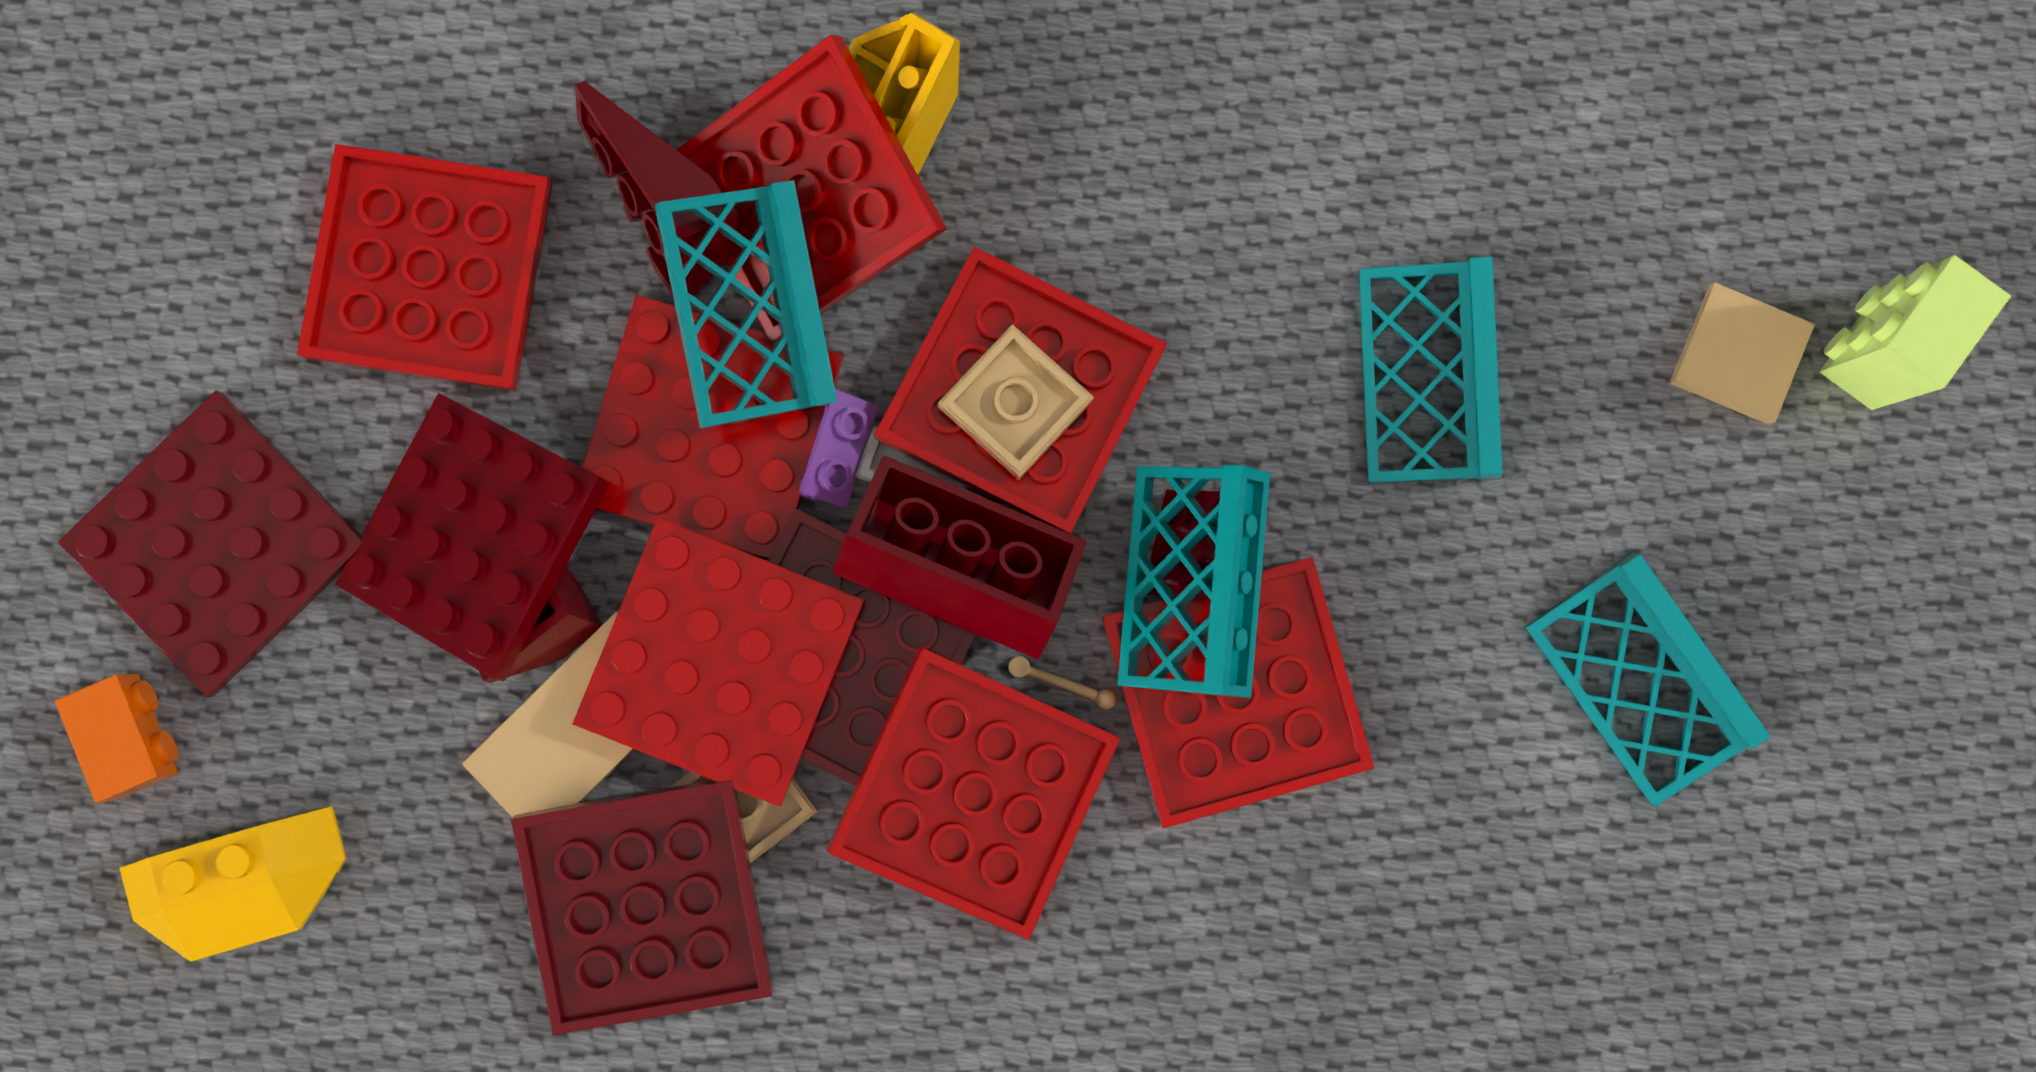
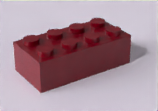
M883 455L846 533L832 573L1038 660L1058 624L1087 541Z

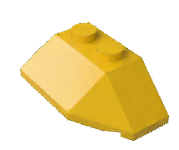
M909 13L900 17L897 21L880 26L854 38L850 44L849 51L918 175L958 96L960 40L919 15Z
M333 806L155 855L120 867L119 869L133 921L192 962L301 930L347 858Z

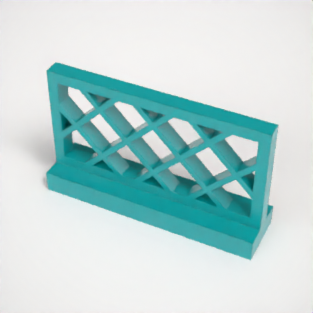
M794 180L772 183L766 187L656 203L655 209L700 428L837 402ZM755 202L759 226L749 240L723 222L735 204ZM723 206L717 217L706 210ZM692 211L711 225L695 249L676 236L672 214ZM717 230L743 248L728 272L702 255V252ZM761 237L764 251L756 246ZM680 251L689 257L684 266H682ZM750 254L768 267L770 281L760 296L734 278ZM695 263H698L722 281L706 305L687 291L685 278ZM728 286L754 304L739 328L713 311ZM772 292L775 307L767 302ZM691 307L700 312V315L698 316L695 322L693 320ZM761 309L779 323L781 336L771 351L746 334ZM707 318L733 336L717 361L700 350L696 334ZM739 342H742L765 359L750 383H747L724 366ZM783 348L786 362L778 357ZM702 362L712 368L706 378ZM772 364L789 376L794 399L775 402L757 390ZM718 374H720L744 392L732 411L712 414L708 389ZM751 396L763 404L744 408Z
M1492 256L1470 258L1469 262L1359 269L1368 483L1500 479L1503 475ZM1458 276L1459 297L1444 313L1421 294V291L1436 277ZM1423 278L1415 288L1405 280ZM1394 280L1409 295L1388 316L1371 301V281ZM1414 299L1437 318L1436 322L1418 341L1395 322L1396 318ZM1458 307L1460 327L1449 318ZM1372 312L1383 321L1374 332ZM1443 324L1461 339V351L1447 366L1423 347ZM1388 327L1411 346L1409 351L1392 369L1374 355L1373 343ZM1417 352L1440 372L1420 395L1396 375ZM1461 360L1462 380L1452 372ZM1374 365L1385 374L1376 386ZM1445 377L1463 392L1464 404L1449 420L1425 400ZM1390 380L1414 400L1394 423L1376 408L1375 396ZM1419 405L1443 426L1423 448H1420L1399 429L1401 424ZM1463 414L1465 435L1454 426ZM1376 418L1388 428L1378 440ZM1449 431L1465 445L1466 467L1443 468L1427 453ZM1393 433L1417 454L1403 470L1379 471L1378 449ZM1421 459L1433 468L1412 470Z
M1223 465L1222 468L1137 466L1117 685L1251 698L1270 473L1244 465ZM1154 479L1167 480L1178 494L1160 513L1152 503ZM1181 480L1192 481L1187 486H1185ZM1209 481H1221L1219 504L1207 515L1194 496ZM1186 505L1199 524L1180 541L1168 523ZM1160 532L1173 550L1155 568L1147 557L1148 543ZM1208 534L1216 544L1215 558L1202 570L1189 551ZM1181 560L1194 580L1176 597L1163 578ZM1155 587L1168 606L1150 623L1142 612L1143 598ZM1203 590L1211 601L1210 615L1198 627L1184 607ZM1176 616L1189 636L1171 653L1158 633ZM1150 642L1163 662L1148 677L1136 676L1138 653ZM1196 646L1206 657L1204 682L1192 681L1179 664ZM1171 672L1175 679H1164V677Z
M1630 552L1616 562L1614 567L1525 626L1653 807L1670 798L1747 747L1753 749L1771 737L1641 554ZM1613 582H1615L1626 598L1622 622L1592 616L1595 595ZM1586 601L1583 615L1570 612ZM1633 609L1645 626L1631 623ZM1560 618L1582 621L1576 652L1554 649L1542 630ZM1590 623L1621 628L1615 659L1585 654ZM1629 630L1651 633L1655 638L1658 648L1654 666L1624 661ZM1666 655L1677 670L1663 668ZM1561 657L1575 659L1573 674ZM1583 661L1614 666L1608 697L1585 693L1579 684ZM1622 668L1653 673L1647 704L1617 699ZM1662 675L1682 678L1688 684L1690 694L1686 711L1656 706ZM1698 700L1709 715L1696 713ZM1593 702L1607 704L1604 718ZM1615 706L1645 711L1640 742L1621 739L1615 735L1611 729ZM1654 713L1685 718L1679 749L1649 743ZM1694 720L1716 724L1728 740L1727 743L1710 754L1688 751ZM1625 747L1638 749L1636 763ZM1647 751L1677 756L1674 777L1656 790L1643 774ZM1687 758L1699 760L1685 769Z

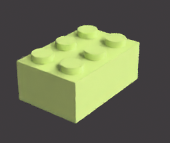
M1952 255L1932 265L1926 262L1912 274L1907 276L1899 274L1887 285L1882 287L1875 285L1864 294L1855 307V311L1860 314L1859 318L1850 330L1846 327L1841 329L1827 344L1823 353L1829 359L1819 372L1870 410L1943 389L1997 317L2011 295L1956 255Z

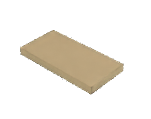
M615 612L462 763L512 818L517 814L581 803L635 750L572 724L618 612Z

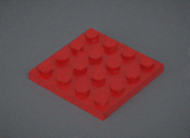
M830 34L677 149L678 152L709 174L723 193L766 187L772 183L794 180L820 314L947 230L843 38L838 35ZM755 202L738 204L742 215V225L738 226V233L747 240L751 238L759 226ZM761 237L756 246L764 251ZM739 245L737 251L727 261L730 267L743 250ZM751 254L735 276L738 281L759 296L770 281L768 267ZM772 292L767 302L775 307ZM761 309L757 317L768 338L773 342L781 336L779 323Z
M335 144L297 355L305 359L516 391L553 185L552 180L547 176Z
M973 247L882 418L874 438L1024 515L1071 534L1167 343ZM1012 324L1094 397L1092 403L1020 480L938 408V402Z
M636 295L583 469L610 482L597 509L652 525L655 524L657 517L738 550L769 559L795 508L799 509L802 499L799 492L801 486L799 481L800 478L804 477L826 407L819 405L700 428L676 308L667 303ZM692 311L694 322L700 313ZM708 318L696 334L699 349L716 361L733 337ZM732 323L734 326L739 328V324ZM749 328L746 332L748 336L769 351H771L778 340L776 339L771 342L766 332ZM739 342L724 366L747 383H750L765 359L742 342ZM783 348L778 357L786 362ZM827 350L835 387L844 356L843 354ZM702 362L706 378L712 368ZM772 364L757 390L775 402L794 399L789 376ZM718 374L708 389L712 414L732 411L744 392L720 374ZM751 396L744 408L763 404Z
M657 517L572 724L713 781L723 782L732 780L734 789L781 807L865 600Z
M1313 557L1262 571L1251 698L1121 686L1163 829L1375 769ZM1164 599L1144 604L1142 612L1151 623L1168 605ZM1192 599L1184 607L1198 627L1209 617L1211 601ZM1124 610L1102 616L1117 673L1119 671ZM1176 616L1158 633L1171 653L1189 636ZM1150 642L1138 653L1136 676L1148 677L1163 662ZM1196 646L1179 664L1192 681L1204 682L1206 657ZM1171 672L1164 677V679H1175Z
M920 646L826 850L833 856L1029 940L1119 743L1120 737Z

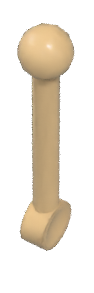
M1016 656L1009 662V671L1015 677L1021 678L1027 675L1096 701L1097 706L1103 710H1109L1116 704V694L1111 689L1105 688L1098 691L1031 666L1029 661L1023 656Z

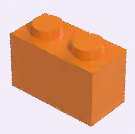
M116 674L55 700L95 803L120 800L179 774L174 763L179 757L177 745L167 731L161 730L154 713L158 709L157 695L146 680H141L139 674Z

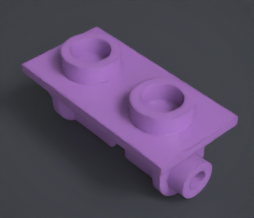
M835 388L837 402L824 405L826 408L804 477L800 478L799 484H801L799 492L801 493L800 496L817 502L824 501L847 509L856 481L855 474L869 440L879 406Z

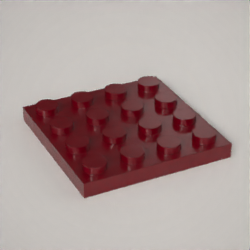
M215 390L57 543L206 697H214L342 572L345 564L357 551L362 540L360 539L361 534L225 394Z
M438 393L360 537L362 540L361 544L345 564L335 585L490 678L504 682L610 482Z
M795 508L768 562L865 600L801 756L802 759L856 786L919 647L921 646L962 665L977 634L833 574L832 572L846 533Z
M732 780L698 782L517 814L511 819L552 1036L772 997L774 988L738 794L737 790L733 788Z

